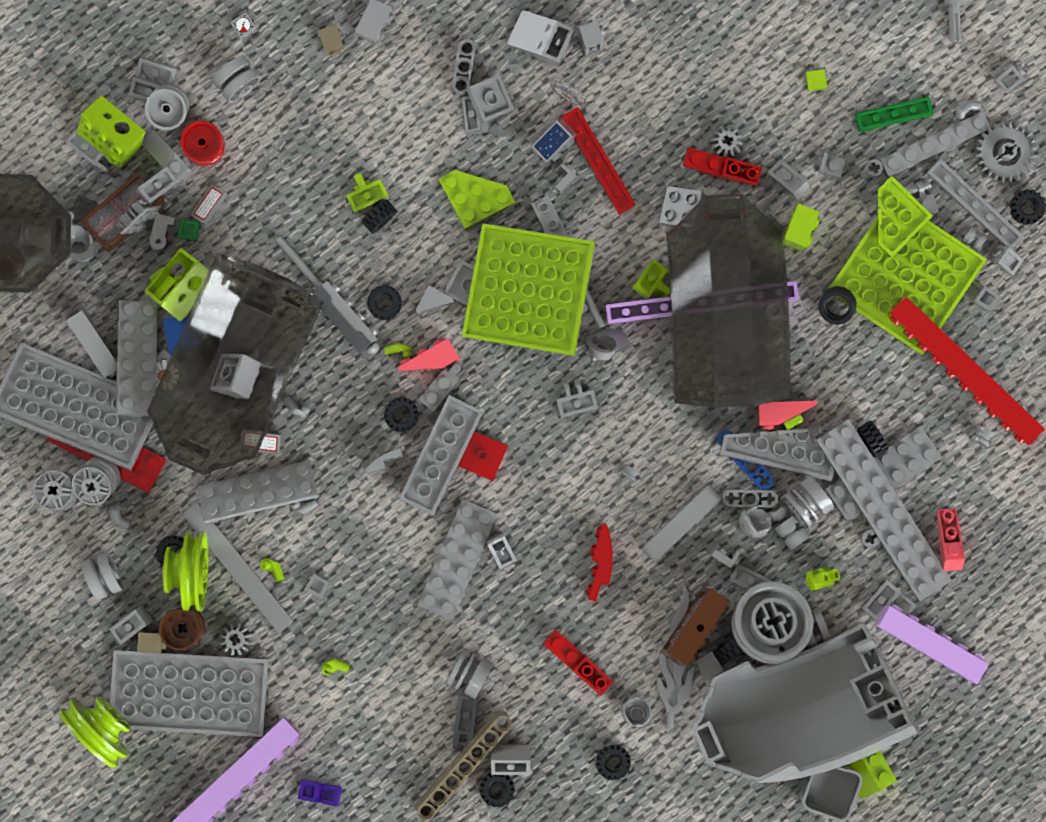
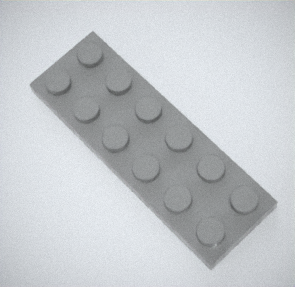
M119 300L116 415L154 417L156 415L157 303Z
M450 395L448 396L399 500L434 516L483 411Z
M919 426L889 446L887 451L874 458L892 488L896 489L942 457L923 428ZM840 479L825 489L845 521L861 512Z
M310 460L198 486L205 524L318 498Z
M462 499L417 606L453 621L498 515L497 513Z

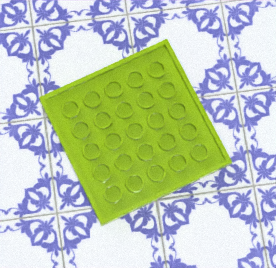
M877 216L829 288L840 286L850 290L856 298V312L923 355L924 352L917 346L918 342L914 338L909 339L903 333L905 329L900 325H894L889 320L891 316L888 312L903 296H906L941 329L987 259L930 221L891 258L878 245ZM834 296L835 298L849 306L845 299H843L840 296Z
M482 223L462 337L575 356L595 242Z

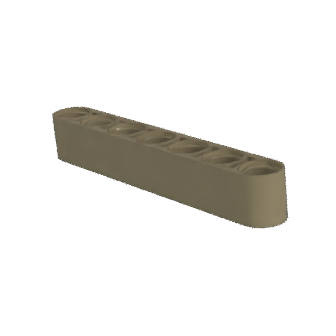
M497 711L492 715L470 743L465 746L418 800L416 810L422 820H430L509 731L512 722L505 711ZM500 718L507 719L503 725H498L497 722ZM487 733H494L493 738L489 740L484 738ZM475 747L481 748V751L478 754L472 753V750ZM462 762H467L468 766L466 768H459ZM451 776L456 778L453 783L446 782L447 778ZM437 791L443 792L439 798L433 797ZM423 806L430 807L428 812H421V808Z

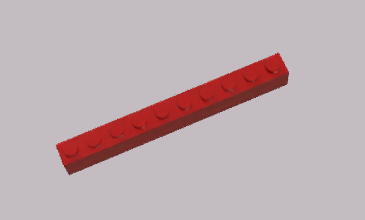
M903 296L888 312L891 316L889 320L894 325H900L904 328L903 333L909 339L914 338L918 342V348L924 353L928 351L932 355L930 359L939 366L941 364L946 368L944 372L951 379L955 377L960 382L958 384L959 387L965 392L969 390L974 395L972 399L980 406L983 404L988 408L986 412L992 418L997 417L1001 421L1000 426L1007 432L1011 430L1015 434L1013 438L1019 444L1030 445L1044 431L1045 428L910 299Z

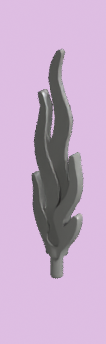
M681 584L682 602L672 617L671 633L674 632L684 617L689 605V593L685 584ZM660 652L659 664L666 682V688L661 678H657V690L667 713L666 728L673 729L675 714H677L679 708L691 692L695 666L692 665L689 668L685 682L682 685L681 679L686 666L676 664Z

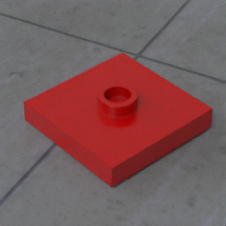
M474 431L458 466L493 481L508 446Z

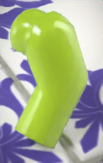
M395 343L384 346L386 355L400 352L405 359L413 356V349L409 345Z

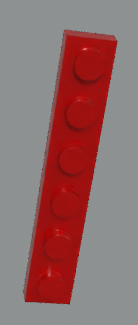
M577 107L561 116L562 120L577 134L574 138L575 142L617 213L620 215L636 206L579 108Z

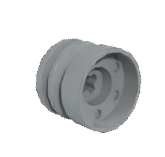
M93 457L74 475L72 490L81 502L88 505H99L104 503L119 486L121 480L120 471L117 465L102 458Z
M57 470L41 474L33 486V496L36 502L42 508L50 511H65L71 508L77 501V497L72 490L73 477L70 474ZM52 487H58V489L56 490L57 495L51 494V492L53 491Z
M810 476L799 483L802 490L801 494L793 488L790 491L794 499L788 493L783 496L790 512L807 528L812 525L809 517L815 522L818 521L815 513L816 510L825 515L834 508L827 494Z
M464 648L463 652L456 657L449 671L446 684L451 686L453 680L456 679L458 683L455 689L457 690L464 683L466 684L464 694L476 699L494 663L482 658L476 664L474 663L476 653L473 652L469 660L465 658L469 650Z

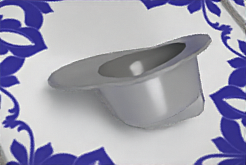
M613 328L601 330L589 336L586 340L592 361L611 359L614 353L623 348L628 341L627 335L624 332Z

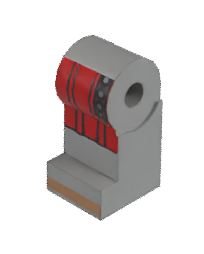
M161 214L155 217L150 237V245L155 250L163 251L168 247L169 241L167 236L170 226L175 227L176 218Z

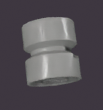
M794 514L774 528L780 537L785 538L784 543L790 550L810 537L807 530L799 526L800 521H798Z

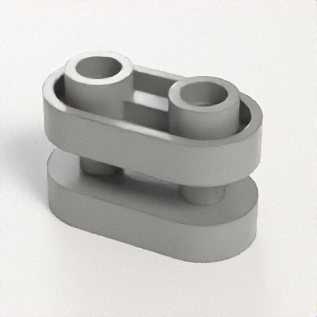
M819 607L811 609L813 623L816 624L819 634L813 635L812 632L805 649L818 646L817 642L823 641L824 643L832 639Z

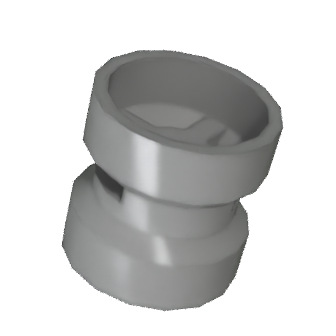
M971 226L961 242L965 245H970L972 250L978 252L988 236L978 233L977 229Z

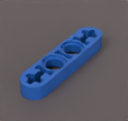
M723 430L719 432L717 442L720 446L722 445L721 435L733 434L731 431ZM732 458L759 489L767 490L771 488L773 477L762 465L756 464V471L751 473L746 469L748 461ZM760 469L763 471V473H761L760 475L763 478H769V480L767 481L769 484L768 486H761V479L758 476L756 477V479L753 478V476L756 475L760 471Z

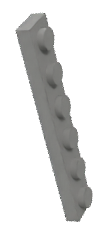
M982 111L879 161L882 163L887 177H890L987 131V127H990Z
M941 159L926 173L1003 246L1013 249L1024 238L1017 229Z

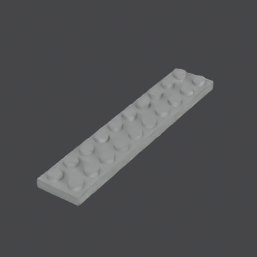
M845 420L816 439L815 441L917 600L922 601L951 582V578L946 571H943L942 564L850 420Z

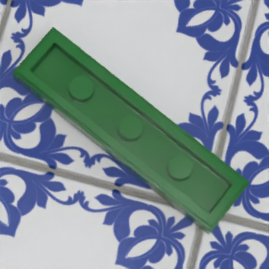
M928 96L855 113V118L860 133L933 116L934 114Z

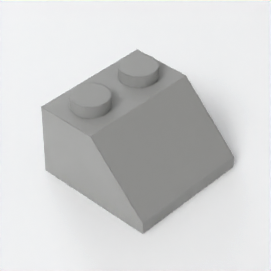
M221 354L210 390L235 398L249 399L253 391L255 379L259 374L261 363L244 354Z

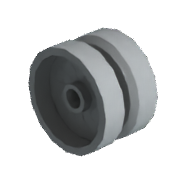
M243 55L227 63L212 78V83L217 89H224L222 95L228 103L242 98L261 80L260 74L256 69H250L251 63Z
M172 84L157 87L147 98L145 104V114L148 121L154 127L161 130H172L179 127L190 110V101L187 94L180 87Z
M108 551L97 555V563L92 558L81 562L85 580L97 601L106 598L108 590L113 594L124 590L117 566Z

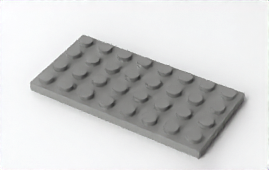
M20 343L0 385L1 418L132 471L163 402L156 398V415L154 417L116 415V381L107 377L104 378L102 375L24 343Z
M114 650L110 705L119 712L130 728L134 730L263 737L269 659Z

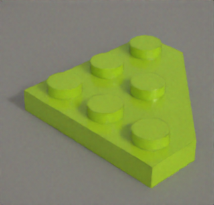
M457 170L438 179L465 230L515 204V200L507 185Z
M893 176L877 190L878 245L891 258L933 217Z

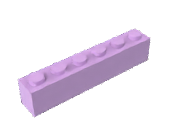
M894 604L892 607L885 605L874 624L875 626L970 682L979 683L989 665L984 662L985 658L976 652L972 655L967 652L968 647L961 643L955 645L951 642V637L943 633L941 636L935 633L936 629L928 624L921 625L918 623L920 619L911 614L906 616L902 613L903 609Z

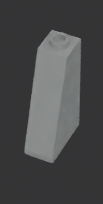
M82 305L66 315L65 321L103 377L109 376L111 378L117 374V358Z

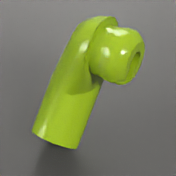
M265 558L260 562V568L272 572L276 582L285 579L279 562L270 558Z
M333 658L322 665L321 671L326 676L336 670L347 673L351 665Z

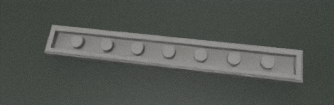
M196 502L182 515L198 535L201 531H206L210 550L277 633H281L294 622L217 525L214 522L205 524L200 504Z

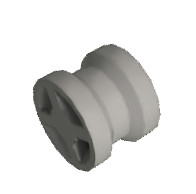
M978 425L976 427L977 432L972 435L971 440L984 447H988L989 440L995 433L986 427Z

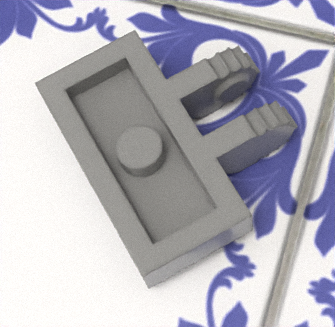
M579 378L575 379L574 382L578 394L571 395L568 382H563L567 397L556 399L561 418L598 409L594 390L582 392Z

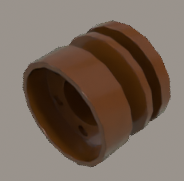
M180 607L164 616L159 628L160 637L165 645L171 649L185 650L201 641L205 634L206 624L204 617L196 609L190 607L189 611H184ZM186 623L188 625L186 627L187 630L182 631V625Z

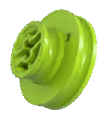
M187 531L180 552H173L172 547H167L165 551L163 565L164 592L170 593L171 589L177 588L181 594V604L184 611H189L191 606H195L197 611H203L205 606L209 564V547L206 531H201L199 536H194L193 531Z
M101 697L95 699L96 707L93 709L72 698L68 702L70 708H62L59 711L62 721L93 755L109 767L116 768L119 765L117 759L119 757L125 759L129 755L119 737L121 731L129 732L131 730L129 724L115 708Z

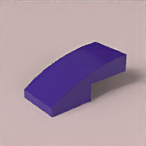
M302 779L298 799L339 806L342 787Z

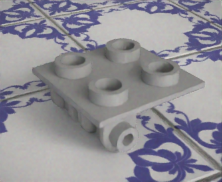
M667 186L659 223L681 226L692 230L695 227L703 191Z
M144 198L138 199L129 208V211H126L117 220L116 226L121 230L123 229L120 234H132L133 232L138 233L146 227L145 223L159 214L158 210L162 205L147 207L148 203Z

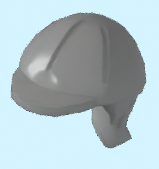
M64 211L61 215L64 229L60 236V245L63 251L74 260L80 262L90 260L94 255V241L91 233L82 225L72 222L74 218L72 211Z
M758 505L746 508L739 517V527L747 537H764L771 529L772 523L786 519L788 508L781 506L770 514H767L762 509H757Z

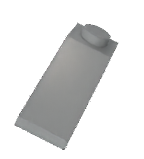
M154 130L143 139L142 146L163 169L167 167L179 181L177 184L192 172Z

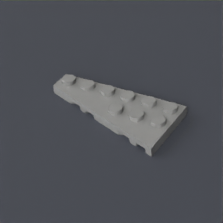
M834 427L728 434L723 436L720 455L831 482L834 469L815 440Z

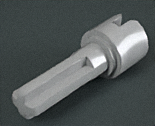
M944 0V5L948 7L950 42L961 41L960 6L963 4V0Z

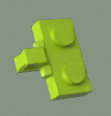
M361 173L354 175L357 186L354 187L355 191L346 195L354 213L389 197L381 179L370 183L369 180L364 181Z
M653 258L632 288L645 299H648L651 294L658 295L660 298L667 297L671 289L664 284L663 277L668 270Z

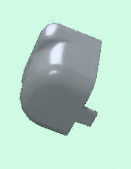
M844 765L826 772L807 776L806 782L802 785L799 799L806 810L839 822H844L851 816L863 780L857 770Z

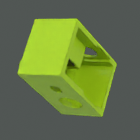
M102 95L81 113L77 134L107 157L111 164L116 165L120 169L140 151L146 132ZM103 114H108L111 116V119L105 118ZM125 122L130 130L126 134H121L115 127V124Z
M180 248L144 292L181 322L218 277L188 252ZM176 263L184 265V270L179 276L171 274V268Z

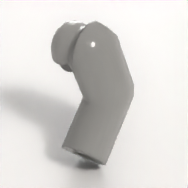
M963 101L956 107V118L964 119L966 117L965 114L970 110L981 111L982 102Z
M313 498L307 502L300 501L289 505L293 511L305 514L317 507L319 503L316 498Z

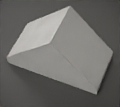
M428 286L416 311L417 314L425 313L454 304V300L445 293Z
M504 534L486 542L499 569L517 561Z

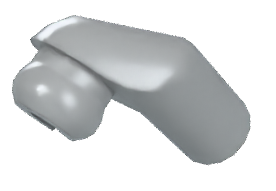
M286 396L282 400L286 408L297 416L306 417V414L310 412V409L305 404L299 408L290 396Z
M113 503L108 509L112 522L128 530L132 521L122 517L120 513L121 506L118 503Z

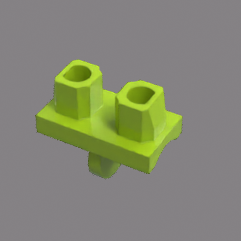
M830 566L806 572L805 578L810 590L814 591L835 585L834 581L840 580V575L837 568L831 570Z

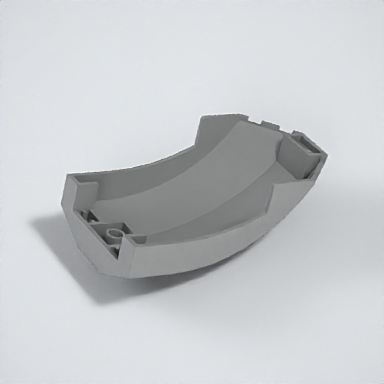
M865 623L818 646L801 652L786 662L754 668L747 661L714 677L710 684L709 693L705 696L698 720L693 726V732L708 765L757 783L788 781L826 772L865 758L918 733L897 684Z

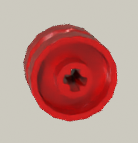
M208 121L193 122L181 134L180 144L182 151L192 163L198 166L207 167L214 165L222 158L225 152L226 144L223 135L215 125ZM202 141L205 142V145L201 146L200 144Z

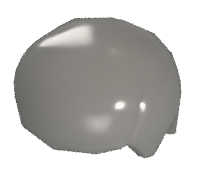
M633 697L624 704L622 715L625 722L630 726L642 727L650 720L652 710L646 700Z

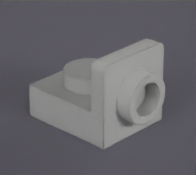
M1014 63L995 80L1008 94L1027 78L1025 75L1027 72L1022 65Z
M824 152L822 156L818 157L816 167H819L818 173L840 179L845 159L828 155V152Z
M564 163L560 165V169L566 176L561 175L555 182V190L560 195L576 179L575 169L569 164L565 165Z
M998 245L989 258V261L998 264L1007 274L1012 276L1024 261L1010 247Z
M720 548L719 550L714 549L710 557L730 569L732 566L736 567L741 560L739 556L741 552L736 550L730 559L728 557L730 554Z

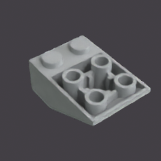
M522 10L507 45L559 68L574 35V28L559 21Z

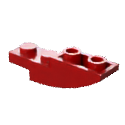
M690 147L686 150L683 167L696 170L698 173L758 186L762 167L729 157H720Z
M602 523L601 527H597L595 537L598 540L596 545L592 544L589 556H593L592 561L599 562L598 566L594 565L592 570L593 584H588L586 595L589 596L588 600L595 602L601 583L609 585L613 565L611 537L607 524Z
M556 629L543 642L552 653L600 696L613 683L604 672Z

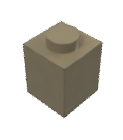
M336 24L318 30L326 55L336 56L341 54L344 46Z
M138 633L137 652L163 653V649L167 648L160 637V633Z

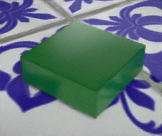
M180 219L178 239L197 241L200 222Z

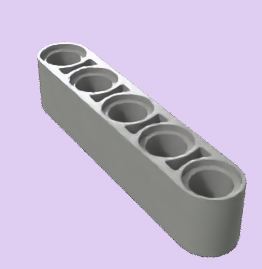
M708 484L641 549L656 562L722 499V496Z

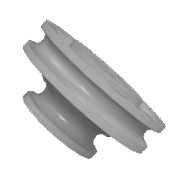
M778 582L761 583L750 588L735 605L731 618L732 632L738 646L749 657L767 664L783 663L794 658L808 644L813 632V615L805 598L794 588ZM784 647L785 651L780 652L779 648Z

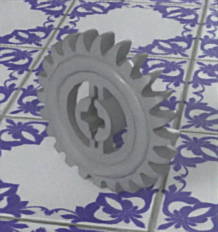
M1002 121L1000 128L994 123L993 130L987 127L988 134L981 133L984 140H977L978 144L981 145L975 148L976 151L980 152L975 157L981 159L977 165L984 166L981 171H988L987 177L994 175L993 181L1000 178L1001 183H1004L1005 179H1007L1008 183H1012V178H1014L1018 182L1020 180L1019 175L1025 178L1027 176L1025 171H1032L1029 165H1036V162L1031 160L1038 157V155L1032 153L1038 147L1031 146L1036 140H1029L1032 133L1025 135L1026 127L1019 130V123L1014 128L1012 127V121L1008 123L1007 127L1004 121ZM1008 139L1014 142H1006L1001 145L997 150V156L993 157V147L998 141ZM1015 145V147L1012 150H1010L1011 152L1009 154L1004 155L997 160V158L1000 157L1005 150L1010 149ZM1017 148H1019L1020 155L1015 164L1011 166L999 164L1000 161L1007 162L1014 158L1017 154Z

